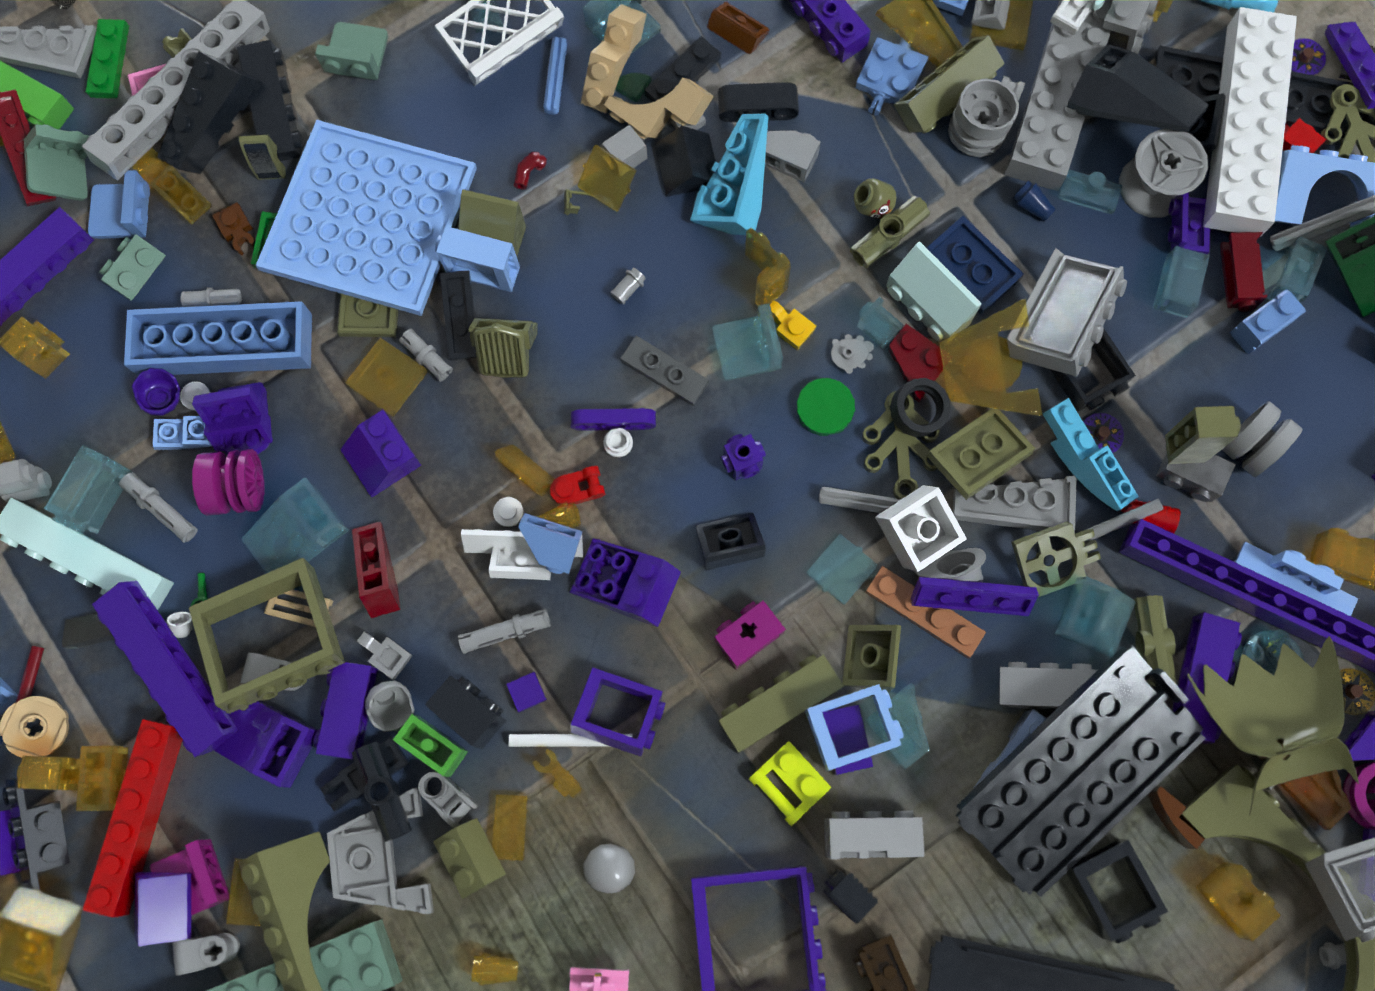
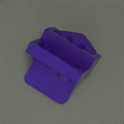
M257 382L222 388L214 393L194 396L192 405L205 423L204 435L216 452L224 451L228 455L233 450L241 452L246 449H253L259 455L273 442L271 418L268 414L267 391L263 383Z

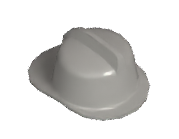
M979 548L948 551L919 572H914L919 577L983 583L981 566L986 560V553Z

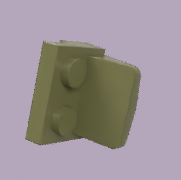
M474 318L469 327L471 344L475 346L480 374L502 378L527 377L529 373V349H531L537 336V323H533V321Z

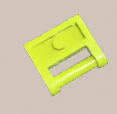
M790 741L748 779L754 786L757 784L786 816L784 820L790 826L795 824L832 788ZM771 770L779 776L801 801L796 808L766 776Z

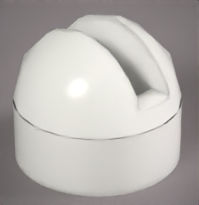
M176 612L167 618V625L175 637L185 638L192 631L193 622L190 613Z

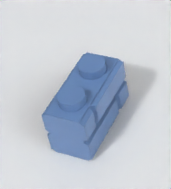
M1286 289L1240 322L1230 333L1242 349L1250 354L1293 323L1306 311L1295 296Z

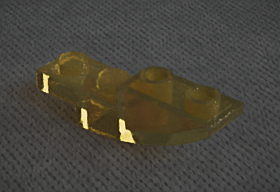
M151 147L131 168L136 170L148 182L150 187L191 225L194 224L212 207V204L172 165L158 158V153Z

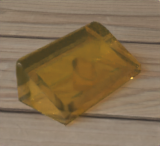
M509 445L497 449L495 452L498 461L536 494L543 497L550 489L555 479L516 446Z

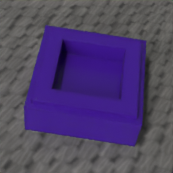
M536 672L506 684L518 713L547 701Z

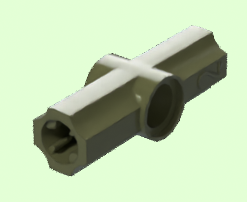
M912 196L892 214L884 216L880 220L879 225L850 248L854 260L860 266L868 268L889 249L897 247L903 237L929 217L930 211L927 204L920 197ZM892 229L896 232V234L890 235L887 234L884 230Z
M1152 595L1135 598L1133 601L1138 631L1135 635L1136 650L1153 670L1156 668L1164 670L1177 685L1172 657L1176 648L1175 637L1172 630L1167 627L1163 596ZM1150 679L1146 680L1148 684L1155 686Z

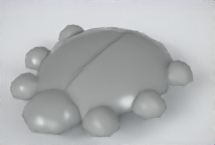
M847 334L845 339L840 341L833 339L832 360L838 367L845 369L848 374L853 372V368H865V359L869 361L873 359V355L869 352L874 350V344L870 341H864L862 335L852 339V335Z

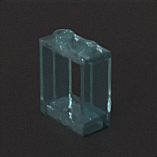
M82 445L44 509L55 514L52 519L55 522L84 534L86 529L98 534L123 491L119 486L120 480L126 474L132 473V471L109 457Z

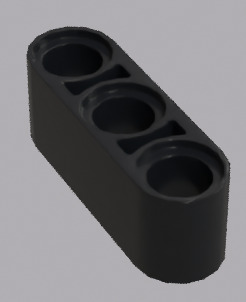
M790 82L722 86L718 89L719 119L724 122H738L742 114H767L769 116L768 121L794 119L799 115L797 85Z

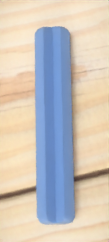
M554 37L551 42L543 105L546 114L556 115L559 112L567 49L566 39L563 37Z

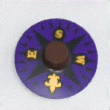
M1302 38L1294 40L1291 70L1310 75L1319 73L1326 64V54L1321 45L1311 39Z
M1096 413L1083 421L1099 449L1108 445L1111 452L1114 453L1121 447L1124 440V431L1116 418L1109 414Z

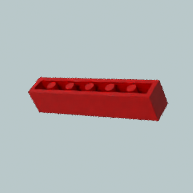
M145 719L141 721L83 911L112 918L130 914L135 895V873L143 871L183 740L175 727L170 724Z

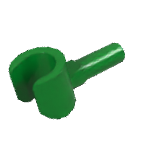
M205 573L197 574L198 598L192 601L191 606L209 599L206 592Z

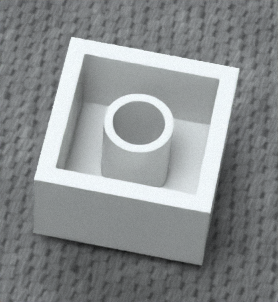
M923 485L875 516L902 567L917 572L967 539L939 487Z

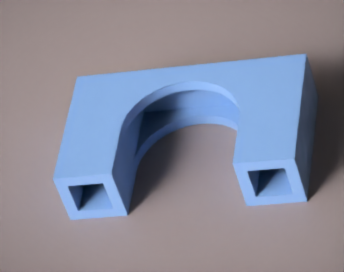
M1292 145L1290 150L1282 151L1275 222L1302 225L1311 188L1319 178L1329 172L1341 173L1353 183L1356 190V202L1375 195V163L1367 162L1368 156L1350 154L1347 159L1338 157L1339 152L1320 150L1319 154L1309 153V147ZM1370 216L1352 222L1350 227Z

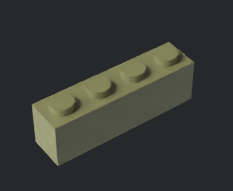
M990 36L971 39L894 104L910 133L922 132L924 134L933 130L937 126L936 122L942 116L945 117L954 112L959 97L967 85L975 80L993 79L997 75L996 71L1004 65V62Z
M814 654L799 663L801 669L795 673L790 674L788 670L773 679L775 685L765 691L763 687H760L747 695L749 701L744 705L738 707L737 703H734L720 712L723 718L718 723L738 754L804 713L807 708L815 706L844 687L824 654L819 658H816Z

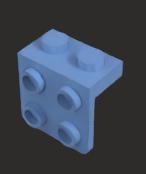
M128 170L124 174V184H100L92 187L88 234L92 238H126V236L133 238L135 234L141 238L146 237L150 185L136 170Z

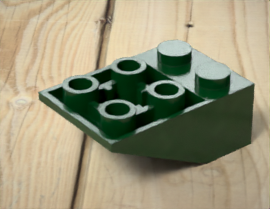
M1374 214L1323 240L1329 255L1363 317L1375 312Z

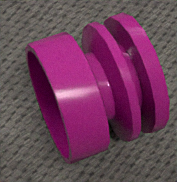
M246 449L241 452L233 450L228 453L227 457L222 452H209L197 455L192 470L194 497L202 514L206 516L227 514L230 512L231 507L237 513H242L246 510L248 512H257L261 509L264 501L265 484L263 468L256 451L253 449Z

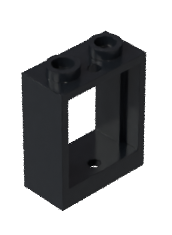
M1080 327L1047 345L1069 351ZM1105 329L1099 343H1094L1093 348L1115 381L1086 396L1073 375L1050 369L1077 412L1086 407L1089 410L1095 409L1104 403V397L1111 393L1116 397L1130 388L1128 383L1136 376Z
M1118 839L1085 856L1067 872L1102 939L1111 942L1115 941V943L1124 942L1133 936V930L1141 926L1149 928L1158 924L1161 921L1159 916L1168 912L1130 841L1127 839ZM1124 858L1150 907L1112 926L1086 877Z

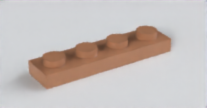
M882 566L865 593L964 657L971 658L986 632L951 609L912 606L911 596L915 586Z

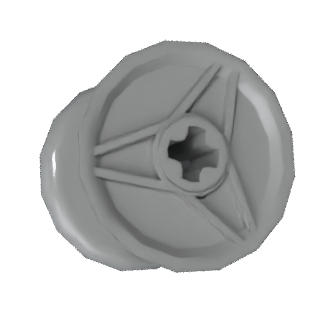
M1160 129L1150 133L1140 142L1135 157L1123 167L1119 177L1120 193L1125 203L1136 213L1146 217L1163 218L1168 216L1171 199L1193 191L1205 178L1208 170V160L1202 144L1187 132Z

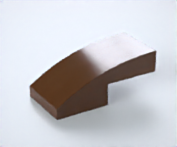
M1156 786L1148 796L1161 822L1185 848L1198 849L1205 839L1179 818L1186 807L1163 787Z

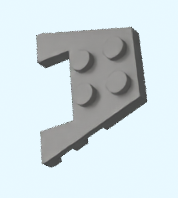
M412 788L400 796L408 819L423 816L421 794L418 788ZM373 810L327 833L333 898L386 906L399 910H409L422 914L434 913L431 883L398 888L393 840L384 842Z

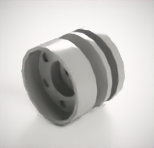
M993 79L975 80L967 85L961 93L956 109L949 121L948 133L951 142L958 150L970 156H989L998 151L1018 115L1019 103L1016 94L1009 86Z

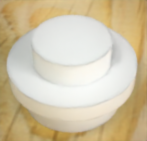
M191 382L183 387L180 400L186 408L196 411L192 405L194 396L208 394L210 390L201 382Z
M615 428L605 435L603 444L609 455L623 457L631 451L633 439L625 429Z
M505 497L495 504L493 515L500 525L512 527L521 521L523 507L517 499Z

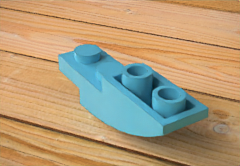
M1069 398L1042 413L1057 437L1056 440L1051 442V445L1068 469L1092 494L1116 511L1121 510L1139 497L1108 445L1099 449Z

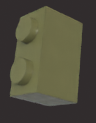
M477 818L453 828L433 841L462 899L506 875Z

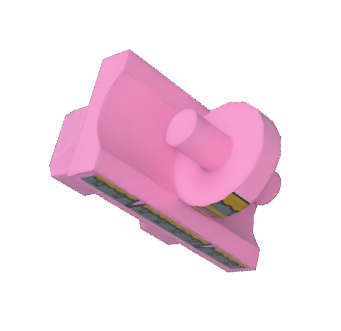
M570 968L569 991H628L629 970Z

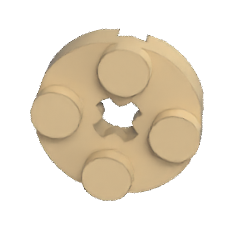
M44 696L27 697L15 702L5 711L0 721V735L3 737L6 748L18 757L34 759L47 756L64 743L69 731V715L57 701ZM37 718L41 720L40 725L43 726V730L31 736V729L27 728L26 725L28 722H34Z

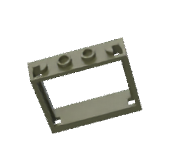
M304 558L189 607L215 705L229 714L239 709L244 711L248 708V705L259 700L272 699L277 696L278 692L284 689L299 687L305 684L307 679L318 674H328L330 669L345 663L315 568ZM299 586H303L322 650L229 690L211 625Z

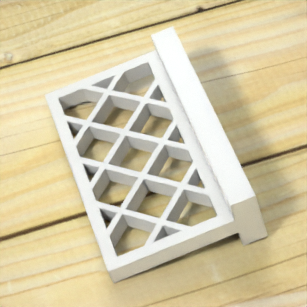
M471 0L437 23L435 29L476 86L559 28L564 19L558 7L555 8L550 0H536L541 1L547 9L541 15L528 13L530 0H527L525 12L509 9L510 0H507L506 8L490 5V0H487V4H482L485 0ZM473 8L486 10L484 24L468 21L469 11ZM489 11L505 14L504 27L487 24ZM508 15L523 17V27L519 30L506 28ZM527 19H533L527 24ZM452 23L464 25L462 39L450 37L444 28ZM467 26L483 29L481 43L465 40ZM486 30L503 33L501 43L496 46L484 44ZM505 34H510V35H511V36H509L508 38L505 39ZM455 44H460V45H461L460 50L458 49V47H457ZM464 45L480 48L479 58L470 64L463 55ZM483 49L489 50L488 52L483 54Z

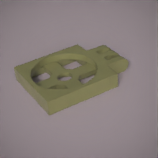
M1067 521L1011 541L1023 586L1036 587L1039 594L1038 597L1087 580L1084 565L1101 559L1099 551L1087 553L1098 548L1097 541L1090 540L1084 542L1095 537L1094 530L1087 529L1075 534L1073 525ZM1049 536H1059L1066 539L1068 546L1054 550ZM1037 542L1039 552L1036 558L1026 561L1030 549ZM1052 555L1054 558L1053 563L1046 566L1043 562L1045 556ZM1071 559L1073 568L1070 574L1060 578L1058 572L1060 562ZM1038 570L1045 571L1048 583L1038 585L1031 580L1028 574Z

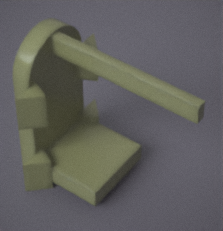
M565 189L564 214H578L580 206H573L570 203L572 194L590 196V192Z

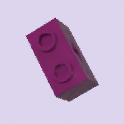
M764 600L759 604H756L755 601L751 602L740 611L742 616L735 622L729 619L716 629L718 634L714 637V641L735 669H738L783 635L786 630ZM745 626L747 629L753 627L755 629L753 639H750L748 636L741 637L742 627Z

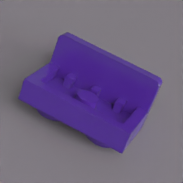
M1189 192L1171 199L1168 209L1169 216H1172V225L1168 232V241L1171 242V253L1205 257L1210 252V228L1203 227L1206 199L1189 197Z

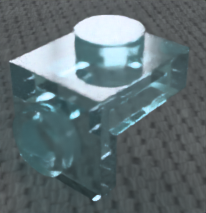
M879 297L874 303L871 301L867 302L860 310L859 315L861 317L857 327L884 349L901 331L904 325L882 307L884 300Z

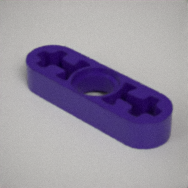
M578 409L571 412V428L580 431H601L615 428L649 430L656 427V411L652 409Z

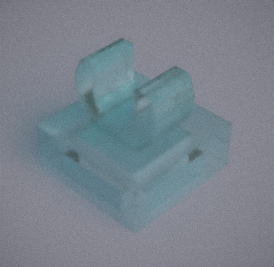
M490 0V5L497 6L496 0ZM473 8L471 10L473 21L484 24L486 10ZM489 11L487 24L498 27L503 26L500 14ZM475 28L476 32L483 31V29Z

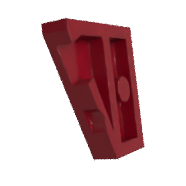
M908 324L904 325L888 347L893 360L899 365L901 375L908 382L918 378L936 381L953 358V356ZM913 391V397L917 402H920L926 394L923 391Z

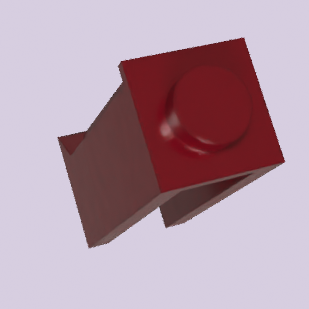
M1263 232L1230 233L1229 242H1222L1220 244L1227 308H1238L1242 312L1252 311L1267 298V295H1263L1265 289L1260 246L1256 241Z

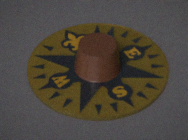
M1357 669L1341 670L1344 713L1359 715L1370 710L1375 702V686L1372 680L1364 672Z

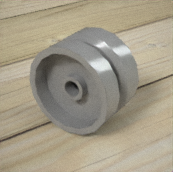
M1267 401L1240 425L1238 437L1225 446L1222 451L1230 458L1237 459L1251 449L1242 462V468L1253 477H1257L1290 448L1301 434L1303 428L1292 419H1286L1272 429L1280 418L1281 410L1270 401Z

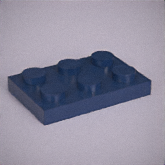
M964 216L959 218L927 247L982 303L978 309L981 315L1021 280L1024 275Z

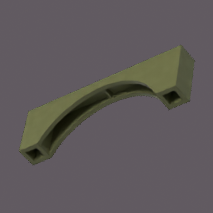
M1238 764L1224 770L1185 805L1186 809L1179 816L1182 821L1204 839L1217 837L1238 838L1266 846L1288 858L1312 880L1313 878L1305 863L1326 853L1320 845L1315 842L1311 843L1303 834V827L1292 817H1287L1278 808L1280 804L1277 799L1266 791L1259 790L1255 793L1251 815H1249L1256 778L1248 769L1240 767ZM1338 868L1364 919L1375 916V903L1366 895L1360 894L1352 886L1353 881L1349 875ZM1359 937L1348 941L1344 940L1346 975L1343 991H1375V939L1364 943L1361 942Z
M320 832L262 850L239 862L242 879L247 885L252 899L253 910L258 916L264 933V941L269 947L275 964L276 975L280 979L284 991H323L311 961L307 933L308 912L312 893L322 871L330 862Z

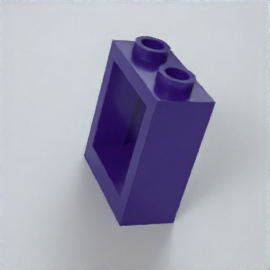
M592 667L571 722V733L642 757L644 748L650 750L656 734L655 731L651 730L654 720L660 721L666 703L661 701L663 691ZM602 685L651 701L638 739L588 723Z

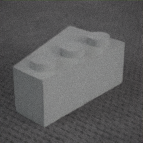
M1008 662V667H1000V705L1004 708L1057 709L1097 670L1092 669L1091 664H1072V669H1059V664L1040 663V668H1027V663Z
M863 811V818H850V812H831V818H824L826 858L924 857L922 817H914L913 811H894V817L882 818V811Z

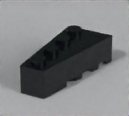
M271 40L237 46L242 71L263 82L259 90H254L248 98L256 134L269 135L277 146V158L280 161L300 158L302 156L300 148L304 147L300 131H297V112L292 103L291 86L288 79L285 57L281 48L277 49Z
M198 51L157 157L179 170L201 174L219 148L218 142L224 133L231 131L234 126L232 121L240 110L244 111L250 103L248 98L254 90H259L263 82L220 58Z

